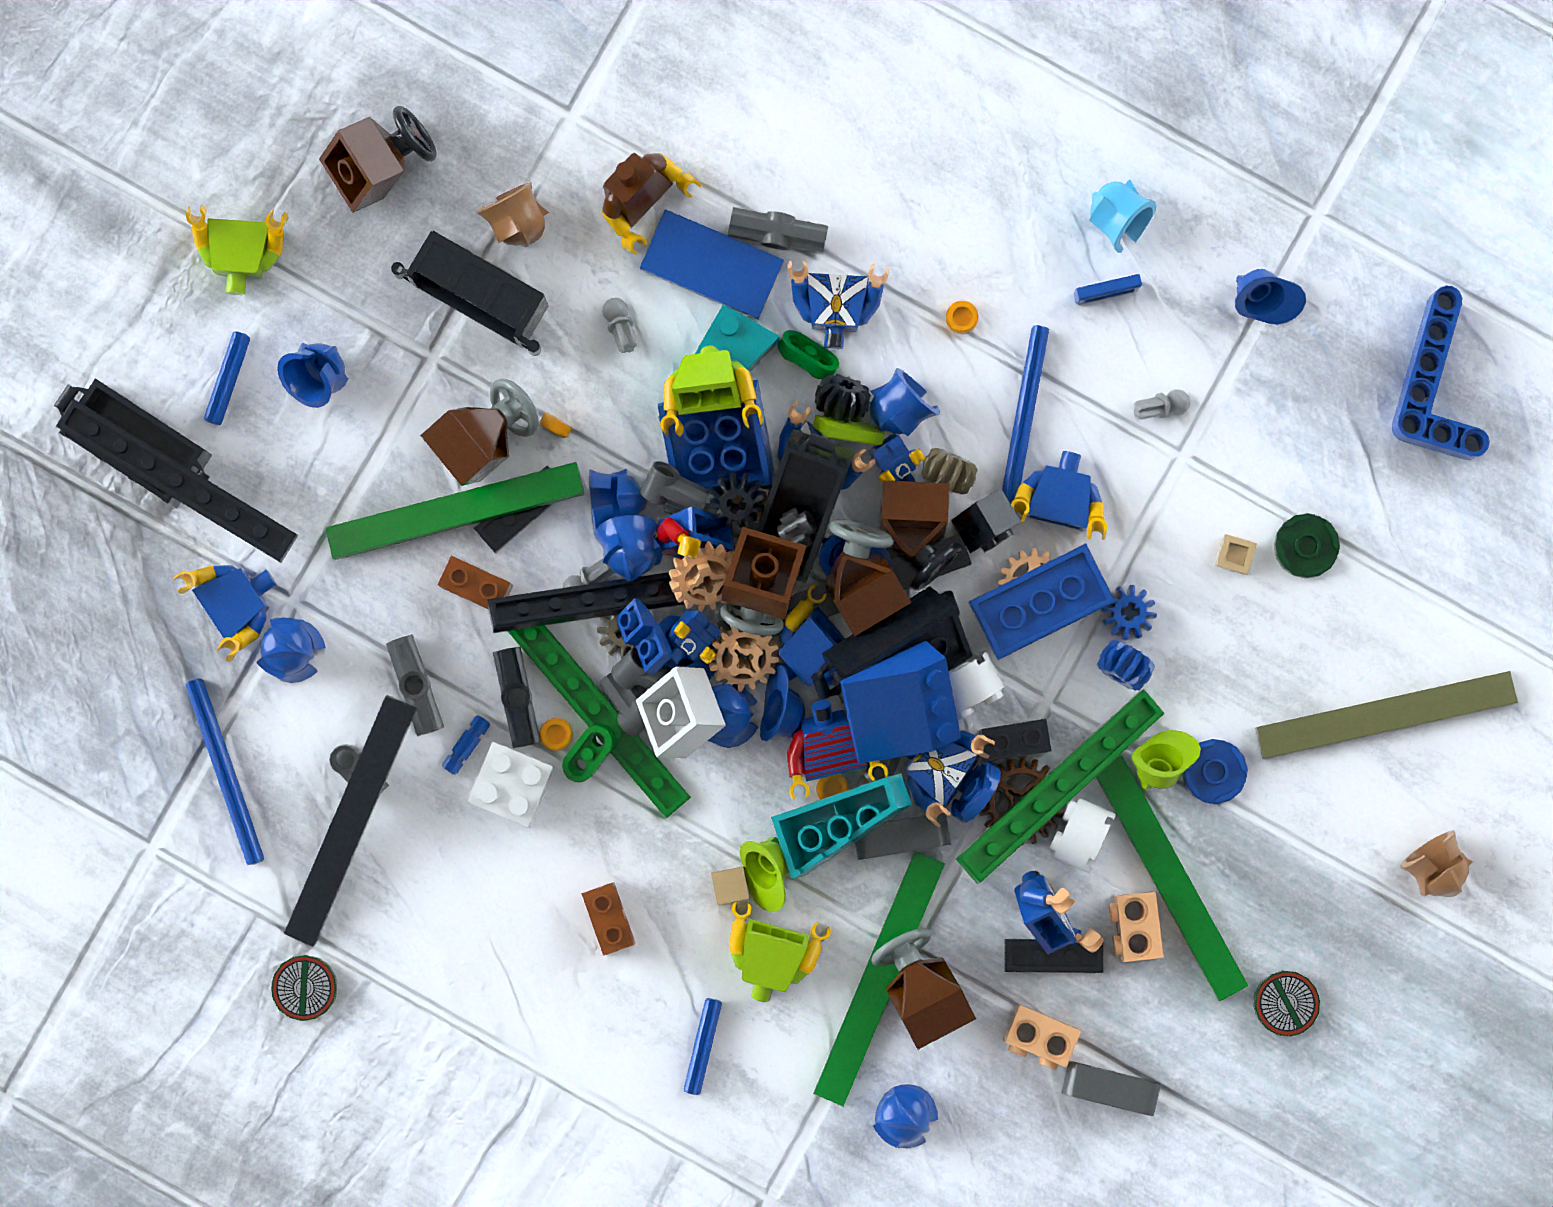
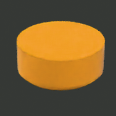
M957 301L947 310L946 324L954 333L967 334L977 325L978 311L968 301Z
M544 412L539 421L540 425L563 438H567L573 428L547 412Z
M560 718L547 720L540 729V740L550 750L560 751L565 749L573 738L571 726Z
M840 774L820 778L816 786V792L820 800L849 790L847 780Z

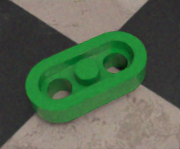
M785 331L777 344L778 350L784 359L795 363L816 379H824L826 375L834 376L839 368V360L831 351L798 331Z
M601 723L590 726L582 733L566 754L562 762V769L569 780L577 783L588 780L596 773L616 745V736L609 726ZM597 734L604 737V745L597 742ZM578 759L585 761V769L578 766Z

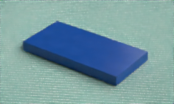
M665 209L641 263L640 270L759 320L784 259Z
M1085 543L968 603L998 661L1114 603L1115 600Z

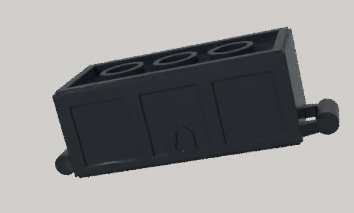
M434 230L433 232L430 231L408 270L400 262H395L391 266V271L396 278L407 280L416 288L519 347L527 349L532 356H538L541 353L539 342L529 339L549 307L544 293Z
M96 378L88 389L72 387L68 384L54 404V407L59 410L62 416L71 400L80 391L84 394L79 401L80 403L208 480L210 476L205 474L204 467L212 457L211 453ZM59 431L61 435L75 442L101 461L127 476L133 482L161 498L165 503L176 509L181 502L66 432Z
M793 429L784 448L785 452L773 480L772 488L756 531L780 538L777 526L782 524L780 521L783 518L782 514L795 507L799 514L808 511L813 516L818 532L813 534L815 537L813 544L806 547L803 563L797 578L798 581L806 583L855 451L836 445L837 441L818 434L811 433L809 435Z
M929 586L911 597L909 605L858 635H850L823 652L822 656L825 663L811 676L819 698L824 700L838 695L841 703L845 705L840 684L841 680L923 641H927L946 657L948 671L972 657L973 654L959 618L960 610L954 593L948 590L939 594ZM826 672H829L834 688L829 689L824 674Z

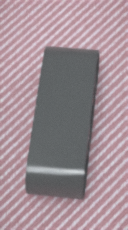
M945 813L938 815L937 822L941 825L940 827L935 826L926 815L885 822L855 842L857 858L862 860L951 845L947 815Z
M1069 1061L1061 1093L1139 1114L1154 1116L1161 1084Z

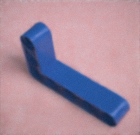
M1445 285L1431 294L1427 300L1393 418L1392 432L1400 441L1463 460H1472L1483 455L1488 450L1490 440L1487 433L1480 428L1431 414L1463 299L1461 292L1457 288ZM1439 295H1445L1451 300L1452 304L1449 310L1439 306ZM1430 326H1437L1442 330L1443 337L1440 341L1432 339L1429 334ZM1422 356L1431 358L1434 363L1433 371H1426L1421 367L1420 359ZM1413 387H1419L1424 391V402H1417L1412 398L1411 390ZM1404 418H1411L1415 422V433H1408L1403 429L1402 421ZM1435 427H1441L1446 431L1447 440L1445 443H1440L1434 438ZM1467 436H1472L1477 440L1478 450L1476 452H1471L1466 448L1465 439Z

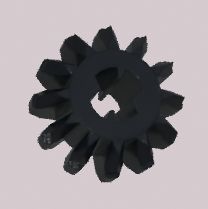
M840 374L835 376L826 375L824 379H821L820 385L817 386L814 402L816 403V409L824 412L825 417H832L835 421L842 420L845 423L850 421L859 422L864 417L865 412L868 411L871 394L869 393V388L866 385H862L860 380H854L850 376L844 377Z
M731 472L730 481L721 476L718 478L719 486H714L711 489L710 494L714 498L710 500L709 505L711 508L717 509L715 512L716 519L727 517V527L732 525L733 520H737L739 527L742 528L745 526V518L754 523L757 521L756 513H762L764 510V505L761 501L765 499V492L758 490L760 487L759 480L748 482L749 474L747 472L743 474L742 479L737 478L736 472ZM736 495L742 497V500L739 502V504H735L732 502L736 498Z

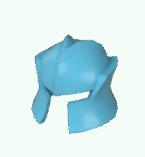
M1130 179L1126 184L1116 181L1105 184L1098 192L1092 194L1091 217L1089 221L1106 234L1114 249L1121 253L1123 247L1120 242L1123 234H1127L1136 243L1156 211V202L1140 196Z

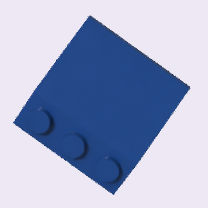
M753 380L757 397L754 403L761 409L763 416L762 425H760L758 415L751 414L747 418L749 428L745 426L742 418V410L745 407L744 403H741V407L682 415H679L677 411V418L684 426L683 434L678 436L675 432V424H672L668 429L669 436L667 437L663 432L668 463L678 470L681 477L711 490L712 487L719 486L718 478L721 476L730 481L731 472H736L738 479H742L743 474L747 472L749 474V483L759 480L760 486L771 485L774 465L758 380ZM664 402L658 403L660 422L667 415V411H664Z
M923 641L840 681L855 754L860 764L932 752L961 738L946 657L927 641Z

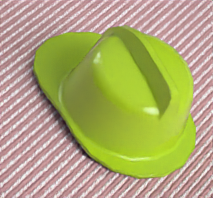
M1167 730L1154 735L1142 746L1138 747L1133 752L1132 761L1137 767V775L1142 781V789L1147 791L1152 787L1167 789L1174 786L1182 773L1200 757L1201 748L1198 741L1192 735L1183 731Z
M770 837L759 843L746 841L740 846L739 854L750 895L763 910L770 913L778 912L783 908L786 900L783 881L789 874L777 837Z

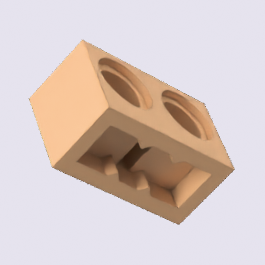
M1156 892L1114 895V903H1109V914L1111 923L1116 922L1118 936H1113L1115 956L1120 955L1123 962L1164 958ZM1131 901H1136L1141 906V914L1135 920H1130L1125 915V907ZM1141 934L1145 939V947L1142 951L1134 953L1129 948V940L1133 935Z
M1017 1004L1003 1041L1010 1044L1007 1050L1026 1057L1028 1052L1040 1056L1038 1063L1056 1070L1058 1064L1067 1067L1081 1030ZM1023 1023H1029L1034 1028V1035L1028 1041H1021L1017 1037V1029ZM1053 1036H1061L1064 1040V1048L1057 1054H1052L1047 1049L1048 1040Z

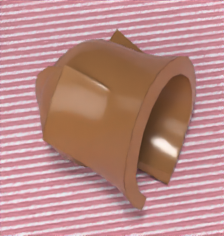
M531 182L497 196V202L486 207L481 206L476 211L478 215L490 224L498 243L503 241L507 245H520L523 247H528L541 238L545 229L544 216L549 213L535 200Z
M1451 830L1419 847L1401 863L1400 867L1416 878L1422 896L1430 894L1432 896L1454 897L1462 892L1463 885L1469 874V865L1473 862L1460 851L1455 831Z

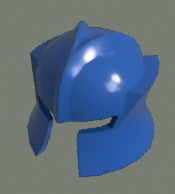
M302 342L296 353H288L278 361L277 371L282 386L293 398L308 407L319 408L325 406L329 402L331 394L341 390L349 379L345 375L344 362L336 346L322 343L307 345Z
M896 368L887 384L870 391L874 396L869 406L870 416L874 423L879 426L880 431H889L890 433L909 436L922 421L940 414V409L937 405L931 407L922 399L927 391L900 368Z
M589 469V489L594 531L601 523L608 519L624 515H640L645 509L647 500L640 493L641 487L633 476L627 474V469L612 474L599 473Z
M640 515L617 516L601 523L595 530V538L603 548L602 563L608 564L614 573L624 577L627 581L637 579L651 570L653 566L659 565L662 560V549L655 540L657 523L652 518Z
M285 617L271 619V628H269L261 640L260 652L262 658L256 663L265 672L283 682H302L318 672L317 669L308 663L314 658L313 649L326 648L319 631L311 623L304 620Z
M730 684L713 686L712 690L726 726L708 741L721 747H738L747 742L758 729L756 724L750 722L754 715L750 706L758 702L745 688L742 692H739L736 684L732 686Z
M911 1084L894 1086L880 1100L875 1114L876 1124L873 1127L877 1134L889 1145L895 1148L908 1149L926 1142L923 1135L930 1131L929 1123L938 1120V1111L933 1098L920 1086Z

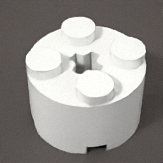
M986 650L979 652L980 659L974 660L973 657H970L948 671L958 720L974 712L973 706L983 701L987 705L1003 696L1001 689L1005 685Z
M1079 798L1077 803L1070 801L1063 820L1068 822L1064 833L1057 831L1050 846V850L1055 852L1053 858L1090 874L1092 867L1088 866L1087 863L1089 859L1096 862L1110 830V825L1105 824L1107 818L1114 820L1116 814Z

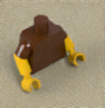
M635 152L632 153L624 162L617 165L615 172L603 184L605 193L602 207L603 217L618 236H622V247L637 255L633 248L635 241L646 247L647 242L644 237L631 232L630 228L673 185L672 182L676 181V187L689 198L693 197L687 192L689 184L695 183L698 187H701L699 181L691 174H682V169L661 153L646 154L643 157Z

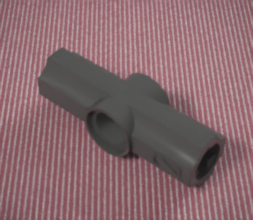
M733 207L728 236L761 242V245L778 250L793 248L823 254L828 226L797 220L794 216L782 212L768 211L766 214Z
M413 634L386 643L399 682V690L404 696L405 702L417 708L412 720L416 735L421 736L444 728L431 689V681L426 674ZM418 676L423 681V689L420 693L412 695L407 690V683L410 678Z

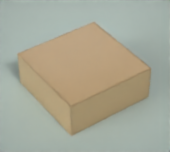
M1225 534L1215 566L1248 575L1257 543Z
M743 866L711 873L717 905L750 899Z

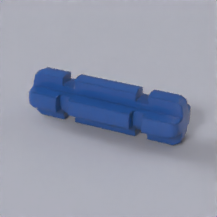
M479 715L474 717L469 724L471 726L470 729L464 731L451 750L453 752L451 756L448 755L442 763V767L451 774L455 775L463 766V760L466 761L480 742L481 739L479 737L481 734L485 735L489 729L490 723Z

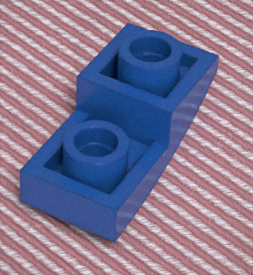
M634 598L616 616L625 644L636 646L644 672L655 674L673 656V652L653 615L640 599Z

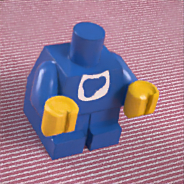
M895 433L886 437L882 445H875L867 451L871 458L875 459V464L881 470L878 474V479L882 484L883 480L917 482L911 472L916 470V466L926 459L920 448L909 451L901 437Z
M685 610L676 623L673 624L668 634L667 641L673 648V656L669 661L677 665L683 658L692 661L702 660L710 664L717 654L709 645L722 632L713 623H710L709 619L701 611Z

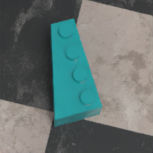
M723 304L695 354L700 353L705 346H714L719 351L727 350L730 353L731 361H739L750 372L778 344L780 336Z
M902 774L888 776L771 817L791 879L808 875L911 806L912 804Z

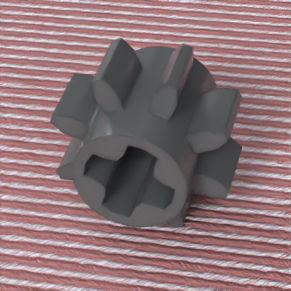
M796 507L782 514L783 518L780 519L782 524L777 526L780 538L806 545V547L812 545L815 539L813 534L818 532L813 516L808 511L799 514Z

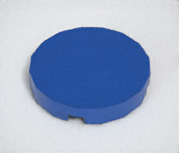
M1209 739L1199 742L1201 748L1200 757L1182 773L1185 787L1193 797L1204 803L1220 804L1232 800L1242 791L1246 782L1248 768L1245 757L1236 746L1225 740Z
M986 762V765H978L970 772L959 789L962 793L960 799H953L951 806L953 817L962 823H967L983 810L993 796L1000 781L1001 771L991 762Z

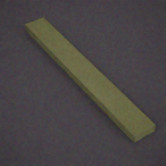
M1511 671L1263 725L1255 727L1262 759L1514 704L1518 703Z

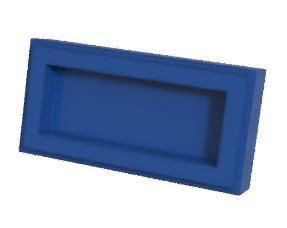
M1135 274L1076 288L1073 293L1075 303L1081 305L1137 292L1142 286L1140 274Z

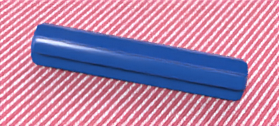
M238 331L232 333L204 415V420L214 425L222 424L250 342V337L245 333Z
M706 998L684 1085V1092L688 1094L699 1095L702 1090L722 1007V1002L717 999Z

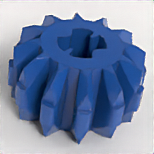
M1129 585L1126 596L1121 586L1115 588L1118 599L1113 596L1115 600L1111 604L1113 606H1106L1101 609L1102 613L1111 614V617L1104 619L1102 623L1104 626L1112 622L1115 624L1110 631L1112 636L1116 635L1120 629H1123L1122 639L1128 640L1131 629L1135 638L1139 639L1142 637L1140 627L1146 631L1152 629L1151 624L1145 618L1155 619L1157 617V613L1147 611V608L1155 605V601L1149 600L1146 603L1142 601L1147 595L1145 589L1135 596V585ZM1128 604L1133 606L1131 610H1136V616L1131 617L1129 621L1124 619L1126 615H1121V609L1126 608Z
M1111 640L1108 646H1105L1097 662V666L1103 674L1134 691L1141 690L1148 683L1155 668L1149 657L1134 647L1118 640Z

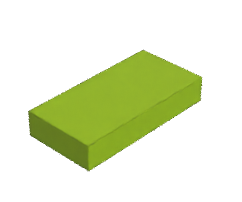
M815 415L812 425L827 438L879 446L882 445L885 437L883 432L872 424L850 421L845 423L842 420L835 421L832 417Z

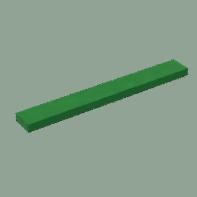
M572 462L325 527L332 559L338 560L585 495L578 464L577 462Z
M546 626L507 631L588 727L601 723L613 730L616 736V745L611 754L666 819L691 798L639 735H628L620 728L617 721L619 714L617 709ZM597 734L596 737L604 745V737L600 734Z
M1145 689L1140 690L956 858L957 862L976 884L981 883L1165 713Z
M1122 755L1118 756L1096 776V779L1218 1001H1222L1244 989L1248 984Z
M914 851L813 1094L844 1107L888 1002L889 995L885 988L900 973L895 963L883 967L874 966L871 961L872 956L880 947L906 932L918 929L945 863Z

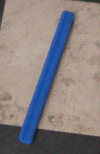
M1034 325L1031 328L1002 491L1010 504L1014 500L1022 481L1048 340L1049 328L1041 325Z
M201 678L191 680L186 683V689L246 864L254 865L264 860V855L204 680Z

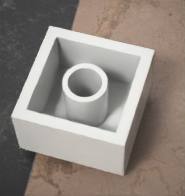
M674 667L636 699L657 758H687L726 726L704 668Z
M492 741L467 803L531 828L556 767Z

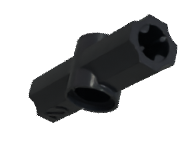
M521 647L492 652L512 747L519 748L541 743ZM516 688L522 689L525 693V701L518 707L512 706L508 701L509 693Z

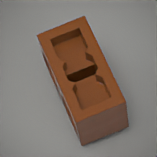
M454 556L450 557L438 582L440 588L488 609V599L509 596L514 586L511 582Z
M615 882L581 893L603 956L636 944Z

